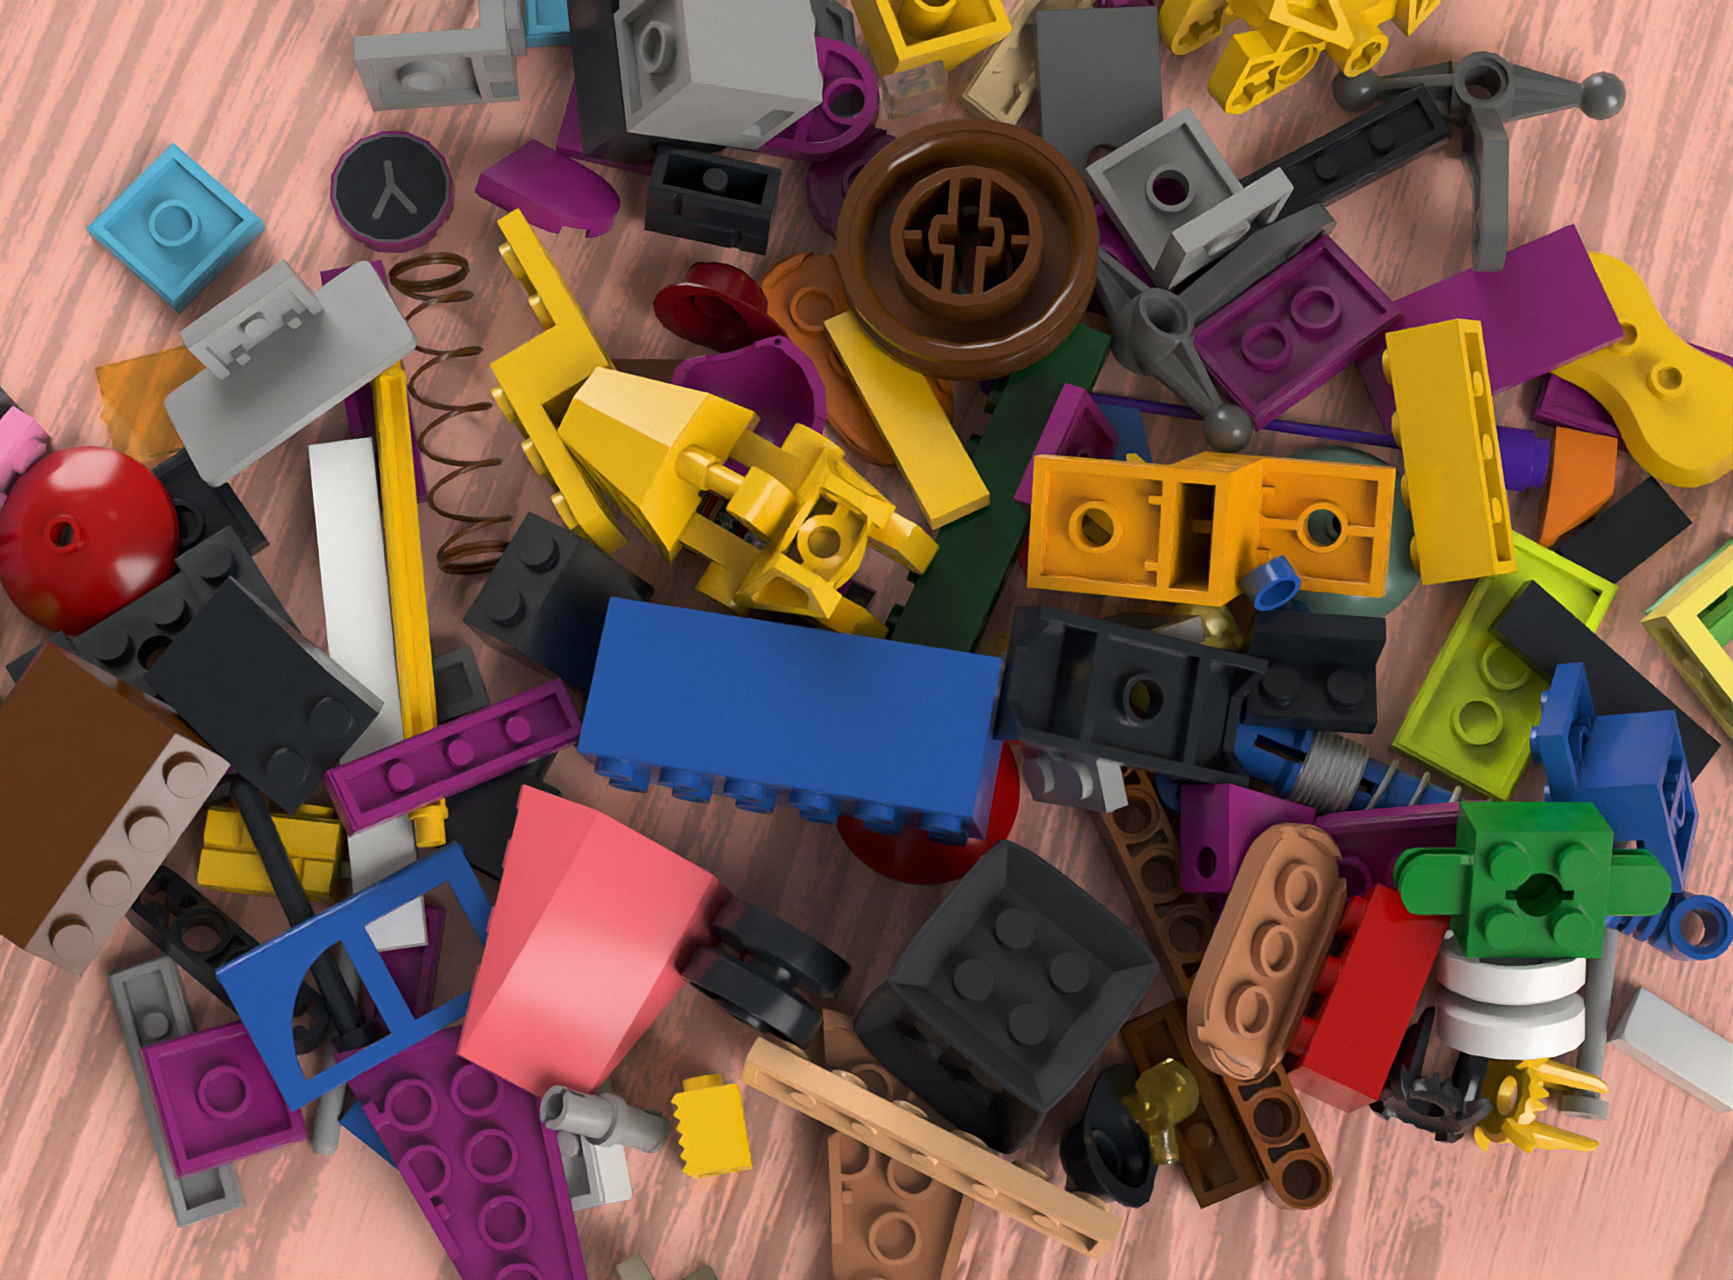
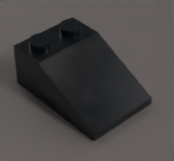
M231 576L224 581L142 677L239 774L291 816L322 781L321 776L338 763L379 715L385 703Z

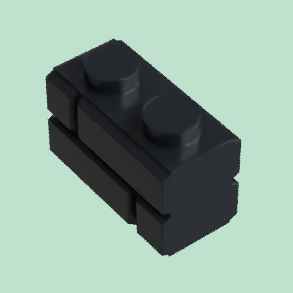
M660 143L647 191L644 230L730 249L733 247L740 251L765 256L777 207L782 169Z

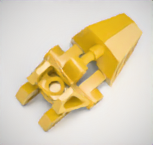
M1165 0L1158 13L1159 38L1172 53L1185 55L1223 34V27L1240 18L1247 23L1248 29L1252 31L1232 35L1207 85L1209 95L1225 113L1240 115L1303 78L1313 68L1321 51L1347 77H1356L1360 73L1368 71L1381 59L1389 43L1388 37L1377 25L1391 20L1408 38L1443 0Z
M597 366L573 397L556 434L587 475L670 566L683 546L710 561L709 566L694 588L698 593L737 617L745 618L751 608L792 613L820 630L885 639L889 629L864 607L843 597L836 590L844 585L857 571L865 554L866 545L919 575L924 574L940 547L917 524L894 513L896 506L890 503L842 459L845 452L839 446L811 428L796 423L781 448L753 433L761 418L752 410L706 392ZM726 461L732 465L736 461L748 468L749 471L744 477L723 465ZM711 489L730 499L731 501L725 510L766 543L763 551L698 514L696 509L702 501V498L698 495L699 492Z

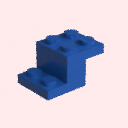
M1584 663L1557 664L1550 690L1543 691L1541 695L1542 717L1539 726H1533L1530 731V750L1533 762L1536 766H1544L1547 778L1544 786V802H1593L1614 831L1613 842L1636 841L1637 849H1647L1653 852L1671 878V893H1682L1687 877L1699 813L1675 710L1596 716Z

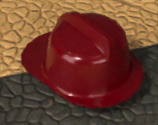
M695 262L691 265L681 283L670 284L659 290L653 301L655 316L665 328L682 339L708 347L721 354L745 348L754 344L755 341L777 335L790 340L786 331L767 314L768 300L762 288L750 275L729 264Z

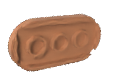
M1293 822L1278 823L1266 829L1255 839L1242 862L1189 994L1187 1028L1196 1056L1206 1068L1216 1074L1247 1080L1255 1078L1254 1074L1258 1073L1261 1069H1272L1286 1054L1304 1013L1341 920L1347 897L1346 878L1339 877L1336 861L1343 862L1339 848L1332 837L1317 826Z

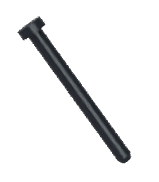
M243 776L230 781V793L292 928L313 917L315 913L259 789ZM329 947L312 964L310 970L339 1033L330 1040L336 1053L355 1049L380 1036L374 1019L363 1022Z

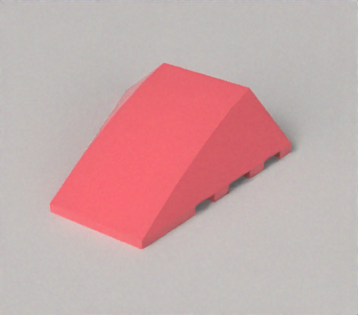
M522 785L516 805L518 813L512 838L507 842L502 863L504 871L496 904L491 908L486 928L488 937L481 965L477 966L456 1055L540 1099H543L545 1093L555 1085L565 1086L570 1090L593 1095L687 983L680 975L696 948L710 946L716 948L721 940L715 935L710 924L726 897L734 895L710 872L608 815L539 789Z

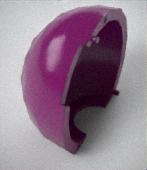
M780 335L755 341L754 344L735 351L716 355H703L681 361L675 368L670 382L673 385L712 394L754 411L761 420L753 433L781 448L796 423L809 427L821 435L827 423L825 387L812 360L788 338ZM727 461L723 465L744 477L749 471L748 468L736 461L733 465Z

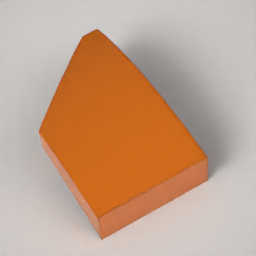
M1556 426L1549 440L1550 454L1547 470V488L1539 503L1538 544L1545 548L1552 546L1562 534L1577 525L1583 527L1593 521L1601 506L1608 503L1614 490L1618 438Z

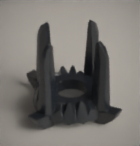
M1430 1006L1423 1011L1417 1023L1410 1025L1406 1029L1379 1098L1376 1102L1369 1104V1107L1382 1119L1388 1121L1390 1116L1398 1118L1404 1123L1413 1124L1419 1129L1435 1133V1141L1453 1144L1462 1139L1472 1125L1488 1116L1494 1108V1105L1488 1098L1480 1099L1489 1058L1461 1051L1451 1078L1449 1077L1440 1083L1439 1073L1435 1072L1430 1080L1427 1075L1421 1076L1436 1012L1435 1007Z

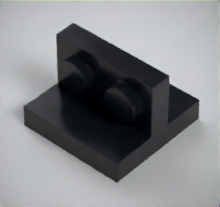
M1255 608L1239 654L1268 660L1269 663L1267 674L1242 699L1243 725L1372 735L1377 725L1376 664L1386 643V618L1285 610L1260 611Z

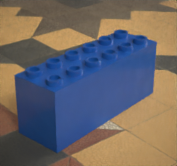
M610 597L577 752L595 766L594 773L610 778V786L625 791L647 793L649 784L673 788L672 796L685 801L708 804L713 794L736 799L735 807L754 813L773 814L775 805L799 809V818L814 823L837 825L838 817L844 816L864 820L863 829L871 832L901 836L903 827L929 831L927 839L949 846L966 847L968 837L985 840L1003 745L1001 741L992 740L1005 665L1002 658Z

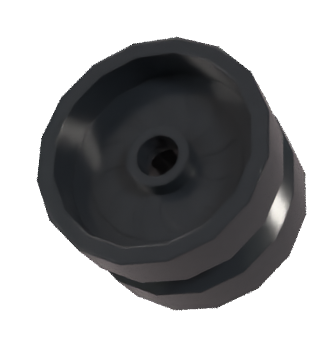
M732 895L727 896L710 925L715 935L723 943L740 954L739 958L712 946L698 947L680 977L692 987L714 1000L713 1004L738 1021L760 1033L767 1034L768 1032L802 1050H807L823 1020L818 1010L811 1003L793 992L794 987L821 999L837 998L853 968L835 952L791 924L743 899Z

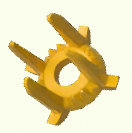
M1550 1057L1531 1060L1489 1058L1481 1099L1488 1098L1494 1105V1108L1488 1116L1471 1126L1476 1143L1483 1151L1488 1150L1490 1141L1497 1144L1513 1143L1528 1154H1531L1534 1148L1546 1150L1566 1148L1583 1152L1594 1151L1600 1144L1597 1140L1534 1119L1538 1116L1536 1111L1547 1109V1106L1538 1100L1549 1096V1092L1543 1087L1572 1093L1573 1087L1605 1094L1608 1092L1606 1082L1597 1075L1549 1059ZM1517 1085V1098L1512 1110H1510L1511 1095Z

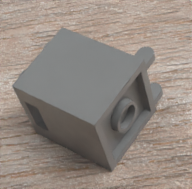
M619 0L620 9L614 14L627 132L756 150L823 102V78L818 68L814 37L815 17L811 11L810 0Z

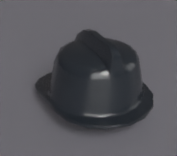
M1115 1063L1101 1071L1093 1085L1085 1111L1065 1127L1060 1137L1059 1156L1067 1175L1065 1191L1071 1194L1075 1191L1085 1192L1101 1199L1105 1203L1117 1201L1124 1207L1138 1209L1150 1200L1155 1176L1165 1147L1166 1131L1138 1069L1132 1065Z

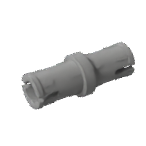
M555 1085L545 1093L540 1106V1119L542 1123H546L545 1127L547 1129L583 1135L589 1143L600 1147H611L615 1144L640 1149L646 1153H655L664 1146L669 1133V1122L667 1117L662 1116L663 1112L628 1105L622 1097L609 1092H601L594 1096L570 1090L565 1086Z

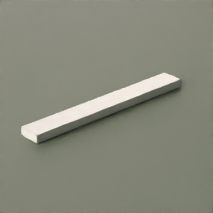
M372 437L308 445L329 657L385 702L379 715L340 759V765L404 740L376 448ZM408 814L350 838L347 834L353 894L419 859L414 823L409 821ZM423 895L365 926L378 952L428 945Z

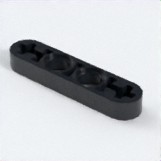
M160 865L129 908L125 917L137 930L238 1015L223 985L217 982L215 969L261 944L179 874L166 866ZM145 890L151 895L158 894L161 890L166 892V908L156 901L149 902L146 906L142 905V891ZM171 912L176 919L173 921L172 926L168 928L169 913ZM206 926L216 931L220 937V942L209 951L199 952L188 948L183 942L182 936L192 927ZM304 980L296 997L293 1017H300L306 1012L311 1015L309 1030L301 1025L293 1028L297 1056L311 1053L321 1045L326 1036L330 1014L322 996Z

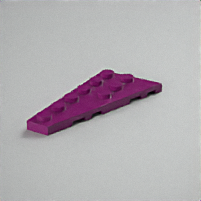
M463 1025L441 1029L347 1081L463 1280H588L556 1130L547 1129L545 1127L546 1123H542L540 1119L542 1099L456 1055ZM366 1047L333 1054L332 1057L337 1064Z

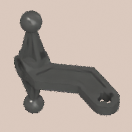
M1487 51L1471 53L1462 60H1450L1386 76H1378L1370 68L1356 77H1347L1340 70L1335 76L1332 85L1335 101L1345 110L1359 112L1368 109L1376 101L1387 102L1423 83L1443 119L1462 129L1461 162L1472 189L1473 270L1477 272H1501L1506 258L1508 243L1509 138L1503 124L1571 108H1580L1588 118L1601 121L1610 119L1618 114L1624 107L1626 100L1624 83L1615 74L1605 71L1593 73L1585 78L1582 83H1577L1507 62L1498 54ZM1474 84L1483 86L1492 97L1489 99L1475 98L1469 94L1466 86Z
M1317 203L1264 227L1252 234L1178 296L1165 289L1148 287L1099 246L1100 230L1098 228V269L1094 290L1110 320L1108 323V329L1111 331L1110 350L1115 359L1124 368L1135 374L1154 376L1201 415L1205 420L1203 423V434L1210 447L1217 452H1239L1248 445L1253 435L1249 414L1239 406L1224 404L1220 399L1193 345L1195 335L1192 333L1193 328L1237 297L1257 279L1275 270L1323 234L1327 233L1330 235L1335 229L1337 221L1322 203Z

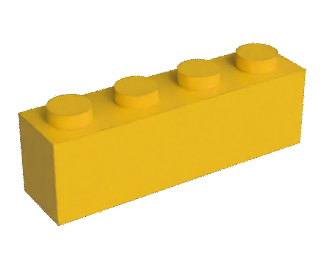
M1457 318L1385 333L1387 349L1384 351L1382 358L1383 371L1387 382L1393 386L1396 412L1392 416V432L1396 444L1403 451L1406 474L1401 479V494L1406 508L1412 512L1415 536L1410 543V555L1415 570L1421 573L1422 586L1518 572L1481 321Z

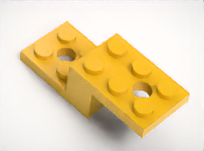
M517 208L497 220L498 225L508 242L499 246L498 249L516 279L521 281L530 298H528V301L546 331L489 364L500 385L491 390V393L510 423L514 422L525 441L521 442V446L539 476L544 475L556 493L551 496V499L570 530L574 528L577 535L589 543L594 540L609 556L628 545L629 541L596 483L587 475L556 432L573 397L597 366L617 370L549 251L520 209Z

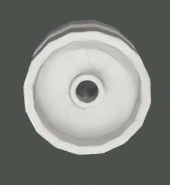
M1446 931L1437 953V980L1446 987L1437 995V1037L1449 1047L1471 1055L1494 1059L1531 1060L1555 1057L1575 1050L1585 1040L1584 999L1576 991L1585 984L1586 958H1466L1453 931Z

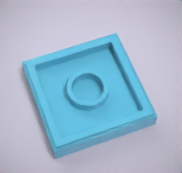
M172 143L86 230L91 237L180 314L266 227L256 214L175 143Z

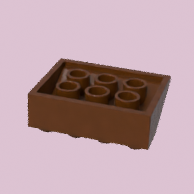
M47 640L0 706V935L22 950L82 977L228 770L230 764L171 706Z

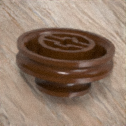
M979 118L944 120L922 126L895 139L870 159L859 172L849 188L839 214L836 231L837 261L845 297L852 315L869 340L884 354L910 370L942 380H990L1013 374L1040 361L1066 340L1081 320L1091 300L1098 269V226L1096 212L1088 189L1077 170L1062 153L1041 137L1023 128L996 120ZM979 235L980 246H976L973 293L960 295L958 275H962L965 236ZM1005 248H1007L1012 256L1013 275L1009 279L1007 278ZM930 256L935 287L928 283L927 262Z

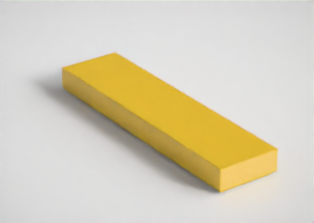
M851 310L823 321L826 336L931 529L935 530L990 505V493L924 375L895 362L876 347L861 330Z

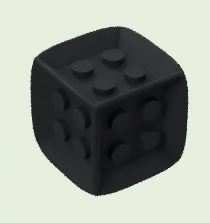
M1002 839L993 844L988 852L974 864L921 927L897 960L887 981L877 986L866 998L853 1021V1029L865 1047L884 1067L962 1131L981 1139L989 1148L1009 1155L1020 1149L1038 1131L1047 1111L1055 1106L1077 1084L1142 1000L1151 983L1157 977L1160 971V964L1147 945L1126 924L1065 874L1027 848L1012 841Z

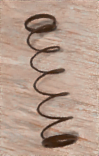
M430 252L403 259L391 268L388 275L390 277L389 281L394 288L406 296L426 301L413 309L405 317L407 322L415 314L438 302H460L469 300L474 296L471 291L451 292L438 297L412 293L442 290L463 281L470 272L467 259L455 253ZM452 264L462 267L453 274L432 280L409 281L397 278L398 275L407 270L425 265ZM416 345L414 350L438 357L422 365L410 378L408 384L410 395L423 405L434 409L451 411L431 422L421 432L417 445L420 452L434 461L462 467L439 480L430 490L427 502L429 507L441 516L452 520L475 523L451 536L439 548L436 556L439 563L438 568L450 575H472L491 572L501 556L470 563L449 562L475 554L504 552L510 541H477L453 547L445 552L444 550L452 542L472 531L491 524L511 521L513 516L507 514L497 517H470L451 514L437 508L433 497L435 492L451 479L480 467L500 465L503 460L501 458H491L483 461L445 459L429 453L425 449L423 441L425 435L443 421L465 412L488 410L493 407V404L488 401L467 406L443 405L422 399L416 394L414 389L416 378L434 364L451 357L477 355L482 353L484 349L480 346H469L453 351H438Z

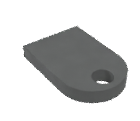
M1157 6L1035 11L1032 15L1039 137L1054 146L1068 159L1084 181L1090 196H1095V194L1083 178L1090 151L1095 148H1106L1113 152L1163 122Z

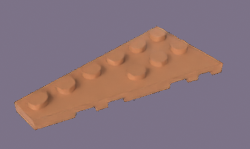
M822 1007L825 1070L829 1072L833 1070L849 1072L860 1078L867 1085V1091L889 1102L902 1100L913 1104L927 1115L928 1122L950 1133L954 1130L962 1131L902 1083L873 1056L854 1032V1016ZM827 1125L833 1280H954L975 1199Z

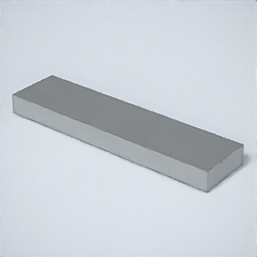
M163 954L106 973L178 1228H184L246 1207L247 1203L235 1162L178 1180L174 1179L139 1056V1050L142 1047L197 1032L178 964L167 954Z

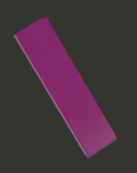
M558 678L330 769L321 778L350 838L579 743L582 722L561 678Z

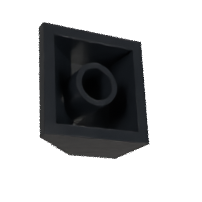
M529 511L466 613L463 621L487 646L553 680L561 678L564 686L589 697L610 597L649 602L656 590L649 583L584 538Z

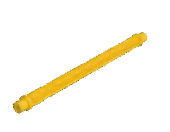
M399 360L369 381L373 394L403 738L405 740L438 727L406 389L408 380L407 373L402 370L401 360ZM445 798L408 813L409 821L414 823L417 847L430 848L446 843L444 819H447L449 816L448 808L445 805Z

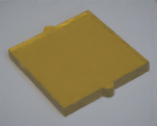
M186 345L95 368L105 409L100 413V419L109 427L114 450L141 462L176 453L185 448L165 410L164 401L171 392L207 368L188 350Z

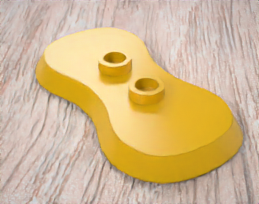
M1586 250L1624 331L1625 338L1623 341L1552 370L1550 373L1586 390L1604 406L1618 427L1629 453L1638 465L1654 478L1679 488H1697L1722 478L1733 470V367L1696 349L1683 340L1664 320L1647 284L1633 267L1611 254Z

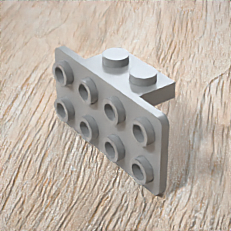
M282 259L179 332L188 350L207 368L171 392L164 401V407L200 477L209 486L218 487L411 353L417 345V337L378 272L368 261L362 260L355 263L314 292L294 269Z

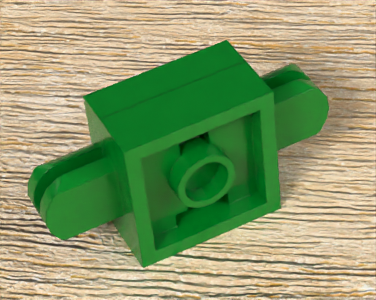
M1459 801L1455 848L1407 849L1398 858L1393 870L1394 885L1410 913L1415 915L1452 916L1449 926L1466 958H1602L1606 916L1657 915L1667 905L1672 892L1671 878L1653 852L1647 849H1612L1614 831L1593 802Z

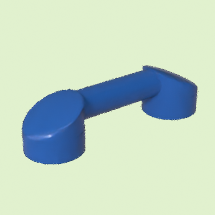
M1280 555L1266 561L1239 581L1257 610L1311 612L1304 603L1291 600L1298 592L1301 580L1285 555Z

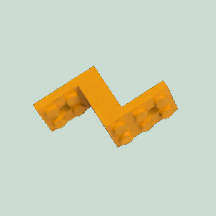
M1210 451L1199 453L1171 465L1040 454L1034 456L1027 587L1221 607L1245 592L1239 581L1246 574L1272 558L1285 555L1301 580L1299 590L1382 598L1386 595L1396 467ZM1090 508L1103 510L1110 516L1113 522V535L1105 545L1095 544L1084 535L1082 520ZM1326 509L1338 517L1341 522V534L1335 543L1321 544L1312 538L1308 531V519L1313 511Z

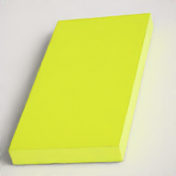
M1513 530L1512 536L1518 572L1476 579L1388 746L1389 749L1458 786L1460 785L1461 788L1484 800L1491 798L1495 802H1509L1532 757L1530 731L1533 726H1539L1542 717L1541 695L1543 691L1550 690L1551 686L1491 635L1487 629L1520 586L1526 581L1534 580L1593 633H1596L1619 586ZM1592 589L1595 590V591H1597L1598 593H1600L1598 597H1597V595L1592 591Z

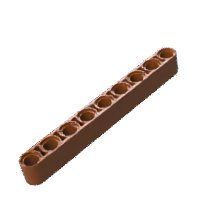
M1120 765L1128 804L1134 805L1143 813L1146 822L1144 831L1137 834H1129L1120 830L1114 821V811L1109 813L1088 811L1175 999H1182L1187 1010L1192 984L1213 935L1214 917L1204 898L1185 894L1181 887V846L1146 771ZM1156 862L1167 867L1173 880L1172 888L1169 892L1159 894L1146 888L1141 879V868L1144 864ZM1185 921L1196 928L1199 933L1200 944L1195 953H1181L1170 943L1168 933L1172 922ZM1281 1061L1270 1070L1261 1069L1258 1073L1254 1074L1255 1078L1247 1080L1216 1074L1265 1181L1261 1183V1186L1269 1200L1279 1208L1290 1211L1316 1208L1326 1201L1332 1191L1333 1176L1331 1168ZM1262 1100L1273 1102L1282 1111L1284 1118L1283 1127L1275 1137L1265 1136L1255 1126L1253 1119L1254 1109ZM1292 1161L1300 1162L1306 1166L1311 1174V1189L1302 1199H1295L1289 1195L1283 1186V1171Z

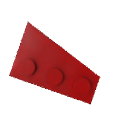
M1379 883L1364 893L1362 898L1356 895L1351 897L1338 925V931L1345 935L1335 956L1329 954L1324 960L1313 987V991L1317 995L1307 1016L1303 1015L1287 1050L1289 1055L1283 1067L1293 1088L1346 1113H1351L1378 1100L1452 916L1412 914L1407 910L1397 891Z

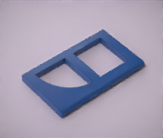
M456 840L445 844L215 969L217 982L222 984L291 1112L466 1015L471 990L415 1020L365 929V926L448 882L485 949L488 937L486 928L492 905L463 854V846ZM341 940L391 1034L306 1080L296 1054L293 1037L295 1001L301 983L312 964L330 946Z

